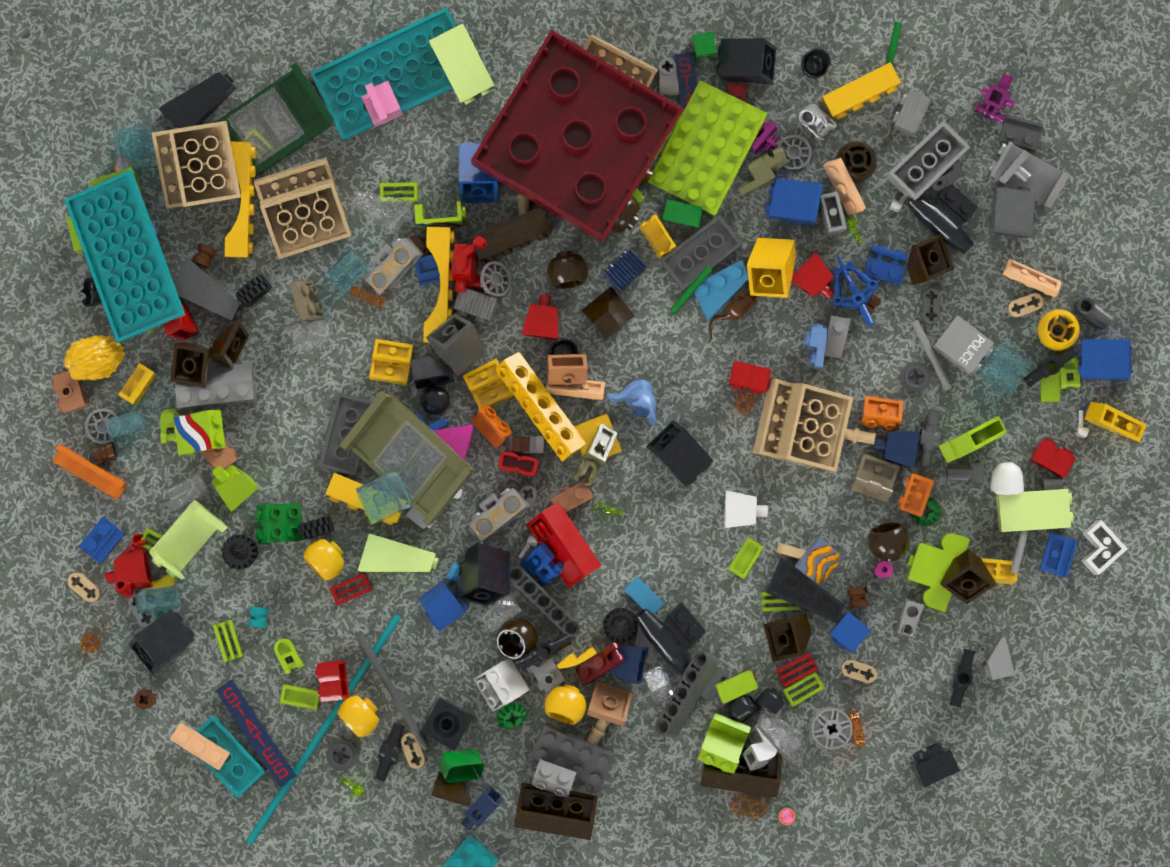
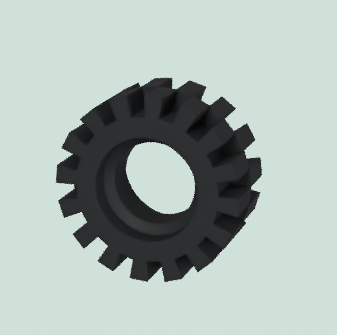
M263 274L252 278L251 281H248L246 285H243L235 296L246 308L252 306L266 295L272 286Z
M331 516L314 519L297 526L302 541L335 531Z
M245 535L229 537L223 543V548H221L223 554L221 556L224 558L225 564L234 569L248 568L257 558L258 549L256 548V543ZM239 544L245 546L247 550L246 556L241 560L236 559L232 553L233 548Z
M626 608L611 610L605 616L603 622L605 634L615 642L629 641L634 637L638 629L636 616ZM619 617L625 618L628 622L627 630L622 633L616 632L613 628V622Z

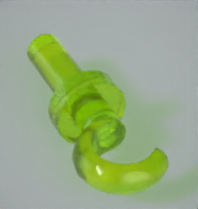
M597 502L594 505L595 512H597L596 506L600 504L603 507V511L607 512V515H610V513L623 515L622 510L613 509L610 505L605 507V504L602 502Z

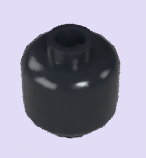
M766 688L756 698L758 705L756 709L763 716L767 714L775 716L784 706V696L775 688Z
M749 694L742 695L728 703V715L732 720H738L743 723L756 714L757 704Z

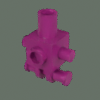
M1003 73L997 86L992 84L990 89L984 87L981 94L986 96L984 102L987 103V106L985 107L978 103L974 111L983 114L985 118L989 116L991 121L997 120L1003 124L1007 115L998 113L999 110L1004 111L1006 106L1012 108L1015 104V101L1010 99L1012 93L1008 92L1013 77Z

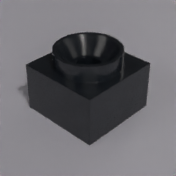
M440 697L420 732L455 751L474 715ZM450 719L453 724L452 728H444L442 721Z
M940 742L929 745L912 754L914 761L910 762V765L919 784L923 787H927L960 771L951 750L942 747Z

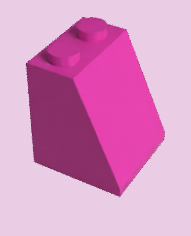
M473 425L434 430L439 437L466 461L475 431Z

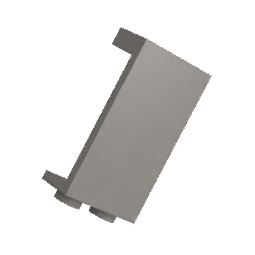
M1010 141L1007 144L1003 143L998 151V154H1000L998 160H993L988 169L991 171L989 175L998 180L1023 149L1015 146ZM1030 154L1021 166L1031 173V176L1023 183L1013 174L1005 184L1011 185V188L1017 190L1019 187L1030 188V191L1035 192V201L1051 209L1070 175Z

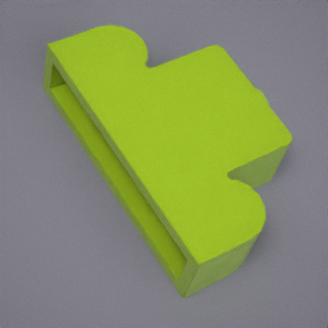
M997 416L939 445V448L946 462L949 463L1003 436L1007 431L1000 417Z
M949 533L941 537L939 542L941 549L924 543H918L914 554H910L907 561L909 569L906 578L928 587L921 594V601L925 606L946 612L952 593L942 587L940 582L953 559L967 550L970 539Z

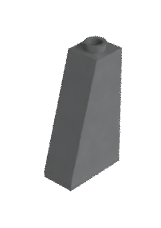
M185 258L174 281L178 296L232 322H235L236 319L239 320L243 313V309H241L242 304L193 261Z

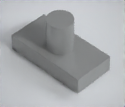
M1022 150L998 180L1005 184L1014 174L1024 183L1031 176V173L1021 165L1030 154Z

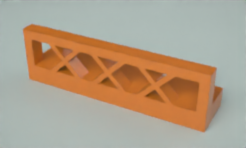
M57 445L56 450L58 452L52 462L113 498L120 499L128 486L127 482L66 446Z

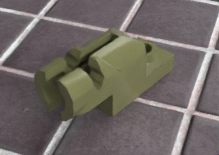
M781 146L772 150L774 158L769 157L766 153L750 163L748 169L754 181L747 180L740 185L741 188L738 190L742 198L774 182L776 177L773 171L777 172L789 163Z
M602 423L598 426L593 440L588 445L574 475V479L577 482L581 476L585 475L589 467L587 472L590 474L586 477L583 485L591 486L600 467L606 462L618 432Z

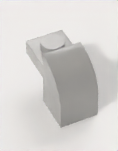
M756 724L748 735L751 745L743 753L750 771L765 767L778 750L776 739L769 740L762 724Z

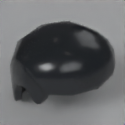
M815 48L809 50L801 60V70L808 78H820L827 73L831 65V59L829 54L823 49ZM813 62L817 64L816 71H814Z
M93 277L85 278L83 289L81 290L86 295V298L82 300L85 307H93L101 304L102 302Z
M563 337L551 343L548 354L563 355L564 349L566 350V355L579 354L577 344L572 339Z
M428 387L420 396V406L428 414H442L450 405V395L442 387Z

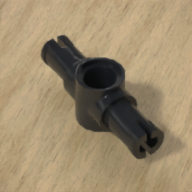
M1071 346L1058 355L1054 354L1050 358L1044 359L1037 366L1036 370L1023 377L1025 382L1029 381L1026 383L1029 388L1041 379L1057 374L1065 366V363L1078 356L1077 351H1073L1075 350L1074 347ZM1049 361L1055 363V369L1052 372L1046 369V364Z
M564 634L554 641L550 640L541 643L531 650L530 654L515 661L517 666L523 664L518 669L522 672L534 664L538 665L547 662L551 657L557 655L558 651L572 645L571 640H567L569 636ZM539 649H546L548 651V656H541L539 653Z
M965 648L963 649L961 663L953 674L954 682L952 687L954 689L949 705L960 708L962 707L965 691H967L968 686L973 681V669L971 667L976 651ZM961 673H965L967 676V680L964 683H960L958 680V676Z
M394 723L388 739L382 742L378 753L380 763L375 779L385 782L391 765L393 766L394 763H397L398 755L402 748L399 742L405 726Z

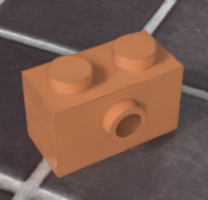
M586 354L548 355L546 370L548 385L586 384L588 370Z
M69 371L52 376L53 381L51 384L54 392L58 394L57 405L60 411L68 414L89 407L81 380L72 379Z
M225 443L226 448L201 451V454L213 470L217 466H221L225 470L229 465L237 463L236 457H238V454L233 447L229 448Z
M584 481L573 487L571 484L561 489L562 493L552 497L551 500L553 504L559 502L567 513L594 497L588 486H584Z

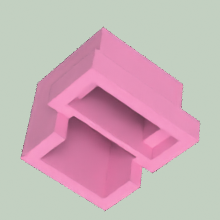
M388 81L375 87L372 83L365 86L368 94L362 96V99L375 127L403 115Z

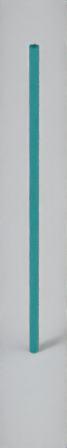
M396 613L372 648L376 656L402 618ZM366 657L348 685L349 697L371 665L368 657ZM346 699L337 701L293 768L297 776L338 715L340 705ZM297 776L280 788L247 838V843L253 845Z

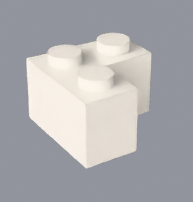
M1102 520L1095 521L1082 533L1095 547L1081 560L1094 575H1100L1127 550L1125 545Z

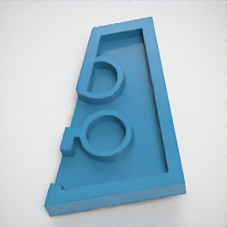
M743 260L706 278L694 292L708 321L749 280L748 270Z

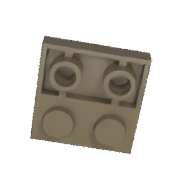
M295 281L290 283V291L294 299L293 305L296 313L300 316L302 325L310 323L309 320L324 318V308L318 300L316 286L312 282Z
M863 454L850 490L887 503L893 493L892 488L900 466Z

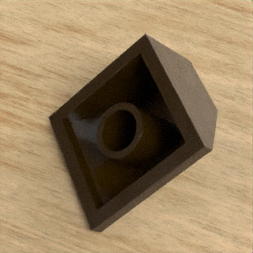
M941 234L912 245L906 268L913 285L929 281L954 270Z
M612 287L608 288L581 310L605 340L635 316Z
M236 320L216 337L214 343H211L209 346V357L212 361L232 369L234 368L249 337L248 332L240 321Z
M189 342L174 343L170 381L206 388L210 349L203 345Z
M967 549L953 559L940 584L968 604L994 587L996 581L982 559Z
M807 614L763 624L773 661L803 656L805 654L811 635Z
M441 771L438 772L431 796L469 807L472 799L463 782L447 783Z

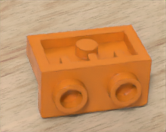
M865 396L861 425H866L870 428H885L889 431L899 430L902 422L903 401Z
M488 405L479 408L477 415L471 420V423L496 449L513 433L508 424L502 421L496 415L495 410Z
M913 473L911 477H907L904 488H907L905 495H901L898 502L900 511L922 518L935 481Z

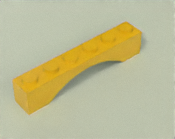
M231 142L241 191V205L237 220L225 237V257L250 258V254L254 252V243L251 242V235H254V223H251V216L255 214V206L252 204V197L255 196V185H252V178H255L256 169L253 166V158H256V147H253L251 142Z
M427 227L426 246L432 253L438 266L440 293L436 307L430 317L424 322L423 342L429 343L426 337L452 316V308H449V301L453 299V289H449L450 281H453L450 262L453 260L454 251H451V243H454L455 232L451 231V227Z

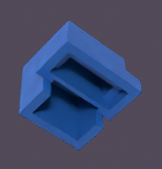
M444 580L419 597L423 608L427 612V618L437 630H443L469 608L464 600L456 598V592L453 593Z

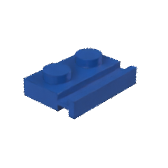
M433 255L422 256L415 263L420 286L439 282L440 273Z
M102 517L78 547L101 564L125 533L105 517Z
M1049 533L1039 570L1067 578L1078 541L1055 533Z

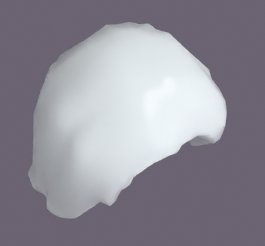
M1013 462L998 464L992 471L991 491H994L995 494L1003 495L1023 493L1024 482L1020 467Z

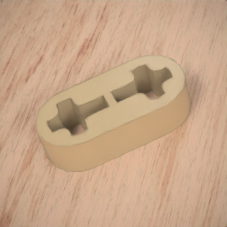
M1033 293L1009 303L1007 311L1014 318L1021 317L1040 309L1044 301L1041 295ZM1031 297L1039 300L1037 307L1034 305L1027 306V303L1032 301ZM1014 304L1024 306V308L1019 310V314L1016 311H1012Z
M778 543L776 552L801 559L806 550Z
M73 573L69 576L68 586L84 600L95 602L100 599V588L81 573ZM78 577H80V578H81V579H80V582H81L84 586H83V587H81L80 585H75V586H74V585H73V584H74L73 578H78ZM86 587H87L89 590H93V589L96 590V591H95V595H96L95 598H94V597H90V598L88 597V596H89V593L85 590Z
M849 659L841 664V672L847 677L865 683H872L877 678V672L872 666ZM853 663L852 667L858 669L857 673L850 671L848 674L847 669H844L845 665ZM871 669L873 677H869L866 680L865 675L860 674V671Z
M407 733L401 739V745L407 762L414 769L421 768L425 763L424 752L414 734ZM407 736L415 739L413 750H411L409 744H405ZM415 751L417 757L421 756L420 765L411 762L414 758L412 752Z

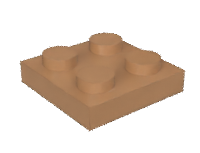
M596 681L587 715L624 726L633 692Z

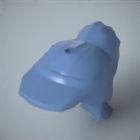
M643 379L635 380L629 383L619 394L607 393V398L612 404L625 400L630 408L636 410V413H631V417L643 416L648 418L651 425H656L655 412L657 403L652 394V386L648 381Z

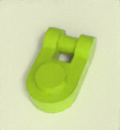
M1076 356L1065 363V366L1059 371L1060 389H1067V387L1080 388V375H1078L1079 361ZM1066 374H1072L1073 378L1067 379Z
M166 409L161 414V443H168V441H175L177 443L174 417H179L180 414L174 409ZM168 428H174V433L168 434Z
M283 638L275 643V654L286 675L291 673L293 669L297 667L299 669L304 666L291 640ZM292 656L294 661L287 663L285 658Z

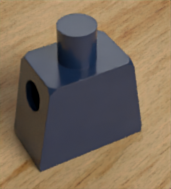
M887 432L885 440L875 438L873 449L884 451V460L913 469L915 467L920 432Z
M619 645V652L624 656L625 661L609 671V673L633 684L641 683L649 647Z
M489 785L464 813L466 818L461 822L467 830H470L474 825L479 827L500 805L504 798Z

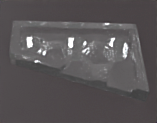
M355 190L346 208L397 235L414 201Z
M766 708L761 710L756 727L796 772L800 771L809 737Z

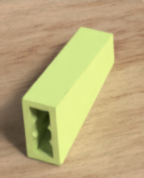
M369 534L358 571L431 572L432 569H436L439 558H436V553Z

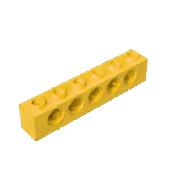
M520 352L503 360L495 368L500 378H502L562 462L579 452L586 445Z

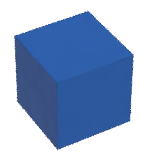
M845 611L838 623L827 634L833 638L832 641L841 649H846L853 653L871 630L850 612Z

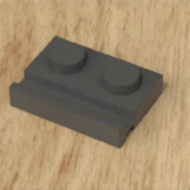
M1006 114L1007 116L998 142L1007 144L1010 141L1017 147L1035 152L1043 124Z

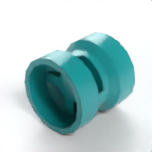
M250 606L251 618L248 620L247 626L267 628L266 616L269 615V609Z

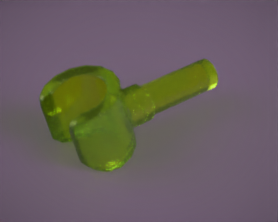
M849 217L845 221L846 226L854 234L858 243H861L863 240L855 229L858 221L854 217Z
M342 776L339 780L353 788L352 795L358 797L363 795L364 787L362 785L359 786V784L350 782Z

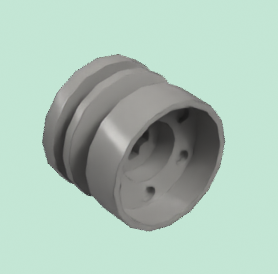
M824 707L817 710L810 718V735L823 748L830 750L839 749L850 740L853 731L852 722L848 715L841 710L833 707ZM834 723V728H836V731H831L829 734L827 726H832Z

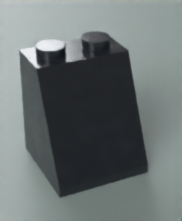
M764 38L721 39V45L718 47L719 63L716 66L718 77L727 81L773 85L777 48Z
M674 420L646 446L685 487L694 483L697 476L701 472L706 471L714 461L689 432Z
M477 542L466 551L456 590V598L488 607L510 594V552L503 550L501 547L489 546L485 542Z
M171 609L136 634L129 646L150 673L154 675L190 646L195 638L192 630L189 627L186 628L182 623L181 616L177 612L174 613Z

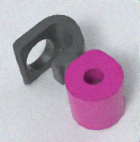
M886 561L877 563L873 571L875 578L866 581L865 587L869 594L878 597L886 595L871 589L873 585H882V579L891 576L893 573V566Z

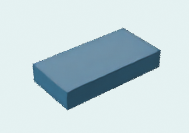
M638 576L624 589L643 610L647 608L655 614L664 605Z

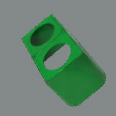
M714 32L691 36L690 43L694 61L697 62L703 58L714 59L716 54Z
M667 199L661 223L663 219L697 227L698 231L702 207Z
M476 749L444 752L438 766L447 783L477 780L481 778L485 767Z

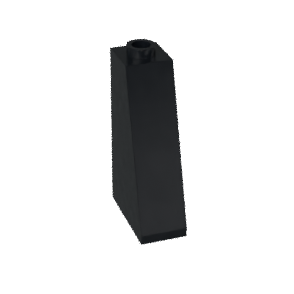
M218 72L165 103L159 110L178 128L202 125L235 89L232 84L234 80L227 74L223 76Z

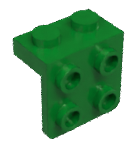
M299 503L256 505L255 519L257 520L256 538L258 539V544L301 541L297 527L302 524L301 505Z

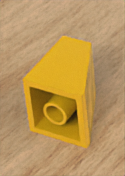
M757 238L747 263L750 296L788 298L796 260L795 240Z

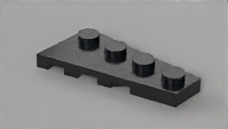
M780 557L766 593L838 623L845 605Z

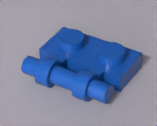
M871 245L870 252L877 255L876 259L868 257L864 274L869 278L900 286L905 267L898 265L899 260L907 262L909 254L902 253V250L898 249L896 251L887 249L883 245ZM882 257H891L893 258V262L889 263L882 261Z
M544 542L521 562V565L532 578L536 575L538 576L541 586L550 584L553 581V577L561 574L564 568L562 562L553 563L552 560L555 556Z

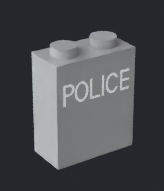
M957 315L932 348L969 375L979 370L982 366L980 361L983 357L987 358L993 351L991 347L994 342Z

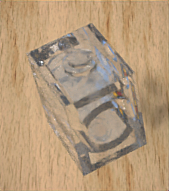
M660 666L643 674L657 705L670 699L673 693L670 687L671 684L667 674L662 671Z

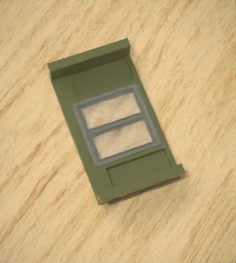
M382 391L340 444L344 450H352L418 510L425 517L422 522L427 526L434 523L475 470L392 394H385Z

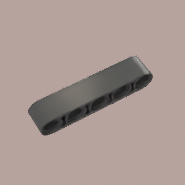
M512 566L510 568V581L564 634H567L569 637L578 635L580 631L578 622L522 567ZM519 569L522 576L519 580H514L511 577L512 570ZM528 582L534 583L536 587L535 591L531 594L525 591V585ZM541 596L549 598L548 606L542 607L539 605L538 600ZM559 609L563 612L561 620L553 619L552 612ZM574 623L577 626V631L574 634H569L566 631L567 624Z
M704 651L695 653L656 722L655 730L659 735L670 738L678 736L717 668L718 659L715 655Z

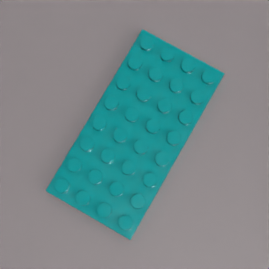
M447 7L310 72L328 111L334 118L333 121L343 141L375 127L362 99V96L368 94L365 86L370 83L375 87L388 81L402 113L453 89L434 50L429 44V40L456 27Z
M132 170L123 172L64 199L116 343L126 341L185 315Z

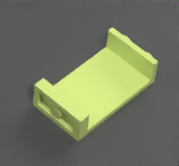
M464 24L429 40V44L434 50L460 103L469 104L476 100L474 96L480 93L484 96L492 92L491 87L494 86V83Z
M1068 489L1029 491L1017 495L996 494L999 532L1070 528L1071 523L1074 522L1073 512H1070L1069 505L1072 504V494L1068 492Z
M194 499L149 551L153 557L151 561L158 567L163 565L167 568L165 571L173 578L177 576L182 580L184 576L181 570L217 529L223 533L227 526L221 519Z

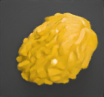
M94 335L91 338H81L80 341L71 343V347L66 351L64 367L69 370L70 376L74 380L109 378L122 363L123 356H125L123 352L124 347L121 343H116V340L111 338V336Z

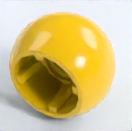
M1062 309L1051 310L1044 314L1037 327V334L1041 343L1054 351H1063L1073 346L1080 333V326L1076 317ZM1058 318L1065 321L1067 326L1062 322H1057ZM1054 326L1060 329L1061 333L1059 336L1053 334L1052 329ZM1067 329H1069V336H1068V338H1067V339H1063V337H1064V336L1066 335V333H1067Z
M318 539L310 543L303 554L307 564L324 581L338 576L345 563L341 557L344 554L342 549L334 541L329 543L325 539Z
M564 684L563 687L557 686L545 698V712L554 720L575 725L583 718L586 712V699L579 693L580 690L574 686Z
M358 695L351 696L344 700L338 709V716L359 738L371 734L379 723V718L375 714L378 708L368 697L362 700Z

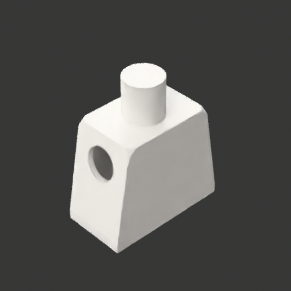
M725 491L724 528L756 524V517H767L768 505H757V497Z

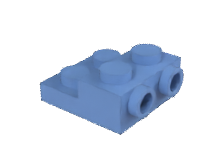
M812 324L809 331L804 335L803 345H807L806 350H813L809 356V365H812V370H820L824 362L827 329L823 328V325Z

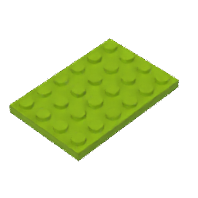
M700 80L648 183L691 205L700 206L703 211L716 216L768 113Z

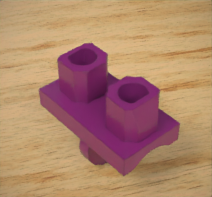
M765 120L760 130L762 134L759 138L756 137L751 146V151L755 155L762 148L765 152H768L771 148H778L776 141L779 137L774 135L778 129L774 121L770 123Z

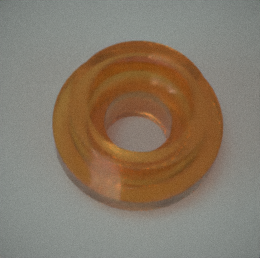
M741 394L735 399L734 405L738 412L748 413L752 410L754 402L751 396ZM746 400L748 403L747 407H742L740 402Z
M93 633L86 634L81 639V647L85 652H95L100 647V639ZM89 639H92L94 641V645L92 647L88 646L87 644Z

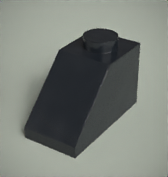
M419 357L411 360L416 389L454 382L451 369L431 357Z

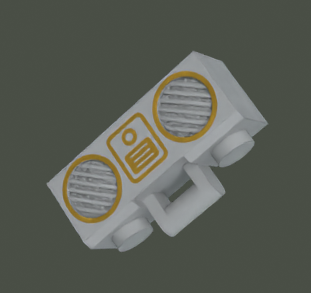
M409 237L398 238L393 242V248L385 244L375 255L374 260L379 265H373L368 270L369 275L365 279L379 295L389 293L423 255V252Z
M516 488L504 490L500 494L502 496L500 499L493 492L479 504L484 512L481 513L479 511L471 517L472 521L469 523V526L481 542L489 541L530 508V505ZM493 502H496V503H497V504L494 505L491 509H488V508H487V507L490 506Z

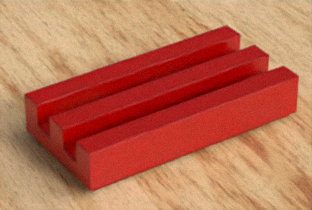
M365 573L329 588L337 606L372 591ZM361 578H363L364 582L354 585L339 593L335 592L336 589L341 588L347 584H350L356 580H359ZM364 585H366L367 587L366 589L357 592L353 595H350L344 599H338L339 596L351 592Z
M809 652L775 671L783 686L786 687L819 669ZM806 658L809 659V661L804 663L803 665L783 675L781 674V671L801 662ZM812 665L813 668L788 681H785V678H787L788 676Z

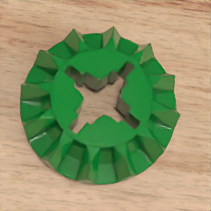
M929 497L926 506L927 509L934 510V512L928 513L926 520L924 513L922 518L910 514L916 524L931 526L939 519L941 513L940 506L932 497Z
M508 703L500 708L496 720L501 728H505L508 731L512 727L515 730L516 726H522V721H526L527 712L524 706L519 703ZM511 712L514 715L513 721L510 720Z

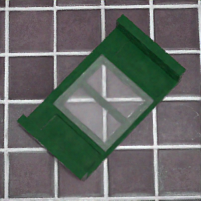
M297 63L290 66L292 71L215 121H227L231 142H251L253 147H256V158H253V166L256 169L255 177L333 126L331 121L334 118Z

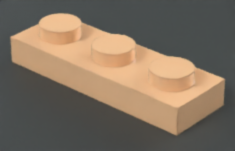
M838 158L826 162L823 167L835 191H838L839 198L847 214H855L866 209L842 159Z
M1008 259L1004 268L1003 275L1012 280L1019 281L1027 287L1037 289L1045 295L1055 298L1059 293L1061 281L1011 259Z
M587 380L586 384L548 385L547 381L546 389L553 395L603 400L605 382Z
M182 722L170 738L171 741L217 770L222 768L230 755L228 751Z

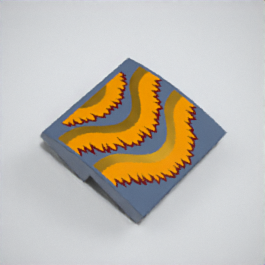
M817 536L795 567L822 588L844 557L825 540Z

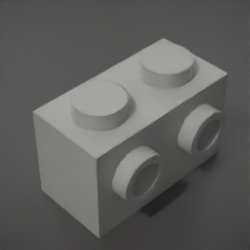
M542 648L539 650L541 656H548L546 649ZM552 658L547 662L538 665L534 664L526 669L530 675L534 674L537 678L535 683L540 691L545 690L546 693L566 680Z
M540 759L531 785L568 798L577 772Z

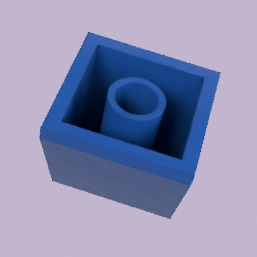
M481 143L459 144V191L461 203H499L498 180L471 165V159Z
M776 178L769 188V194L772 197L771 202H767L765 213H768V219L813 227L817 218L823 184Z
M1082 339V344H1079L1078 355L1082 356V363H1078V375H1081L1083 380L1131 382V341Z

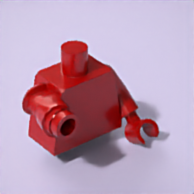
M476 236L471 245H454L451 276L456 292L465 293L467 286L479 291L484 290L483 287H480V276L476 275L479 261L475 248L478 247L483 250L487 245L486 240L481 236Z
M143 534L133 535L132 543L118 558L114 559V571L105 573L107 583L116 582V592L125 598H131L135 594L136 589L153 587L148 554L143 548H140L146 545V541L141 540L144 536Z

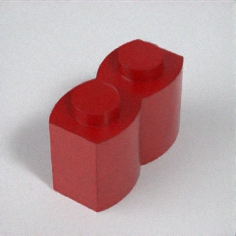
M734 361L729 385H732V389L743 391V388L750 389L752 394L762 395V392L766 393L772 369Z
M1051 439L1039 440L1029 460L1058 477H1062V479L1066 478L1076 460L1073 452L1064 447L1059 449L1056 447L1057 443Z
M502 452L498 467L505 472H518L527 477L536 476L539 465L535 458L529 456L519 457L512 452Z
M345 661L317 663L315 673L320 682L318 696L321 698V701L327 702L349 698Z

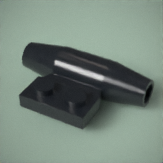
M952 184L942 190L937 196L935 204L922 196L916 201L911 198L906 205L918 220L935 235L941 234L944 242L965 254L974 244L960 224L967 222L978 209V206Z
M679 603L666 615L664 623L647 608L642 610L635 619L645 637L663 659L683 676L691 662V658L684 647L694 644L706 631L683 603Z

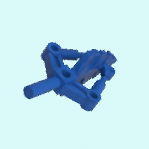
M836 257L841 268L833 270L836 278L834 306L836 308L859 309L867 327L874 325L875 323L866 305L874 292L878 290L877 281L871 280L863 272H859L852 262H848L844 266L840 257ZM848 270L854 271L858 278L868 285L862 292L858 293V289L851 279ZM841 273L844 274L853 295L851 297L841 298V284L839 282Z

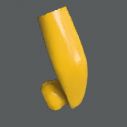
M166 574L159 580H152L153 587L145 589L153 593L162 592L176 583L177 576L173 578Z

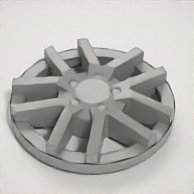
M788 135L778 143V147L782 143L788 146L787 150L782 149L789 158L788 161L792 160L793 167L785 165L783 166L784 168L799 170L809 163L812 150L809 142L804 137ZM793 138L791 145L785 140ZM795 138L800 139L799 145H794ZM802 141L807 147L800 148ZM802 150H808V155L801 154ZM801 157H807V160L804 164L801 160ZM798 159L801 166L796 167L795 160Z
M492 261L482 266L483 268L479 274L480 287H483L484 293H488L493 297L505 295L511 287V275L507 267L497 261Z
M101 408L94 410L85 421L87 436L98 444L113 442L121 431V421L118 415L109 409ZM102 412H108V415L104 418ZM99 413L101 419L97 420L95 414ZM112 414L115 418L109 422L107 419ZM91 417H93L96 423L89 424ZM116 420H117V423H118V428L112 426V424H113ZM89 426H95L96 430L89 431L88 428ZM111 428L117 430L115 435L109 432ZM97 432L96 439H94L91 434ZM100 434H104V441H99ZM107 434L113 436L111 439L107 440Z

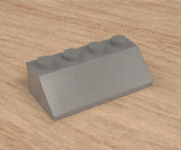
M942 121L888 173L887 179L900 192L916 201L970 149V146L949 125Z
M253 363L237 364L233 369L227 366L208 368L206 388L175 382L177 408L189 409L257 401Z

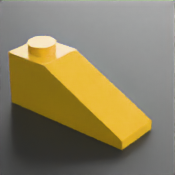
M1090 402L1084 420L1137 442L1141 441L1147 425L1107 404Z

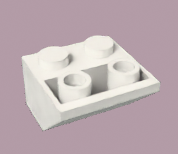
M509 658L473 679L492 712L530 690L513 661Z

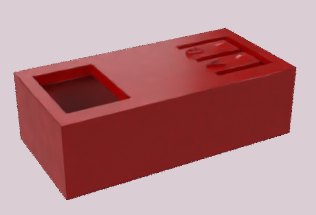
M559 502L542 511L525 524L540 545L544 542L554 554L553 563H563L564 568L559 575L568 588L602 566Z

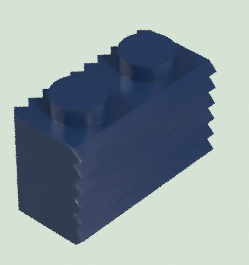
M633 249L629 252L625 250L618 257L620 260L615 265L611 263L604 270L606 272L604 278L619 293L648 266Z

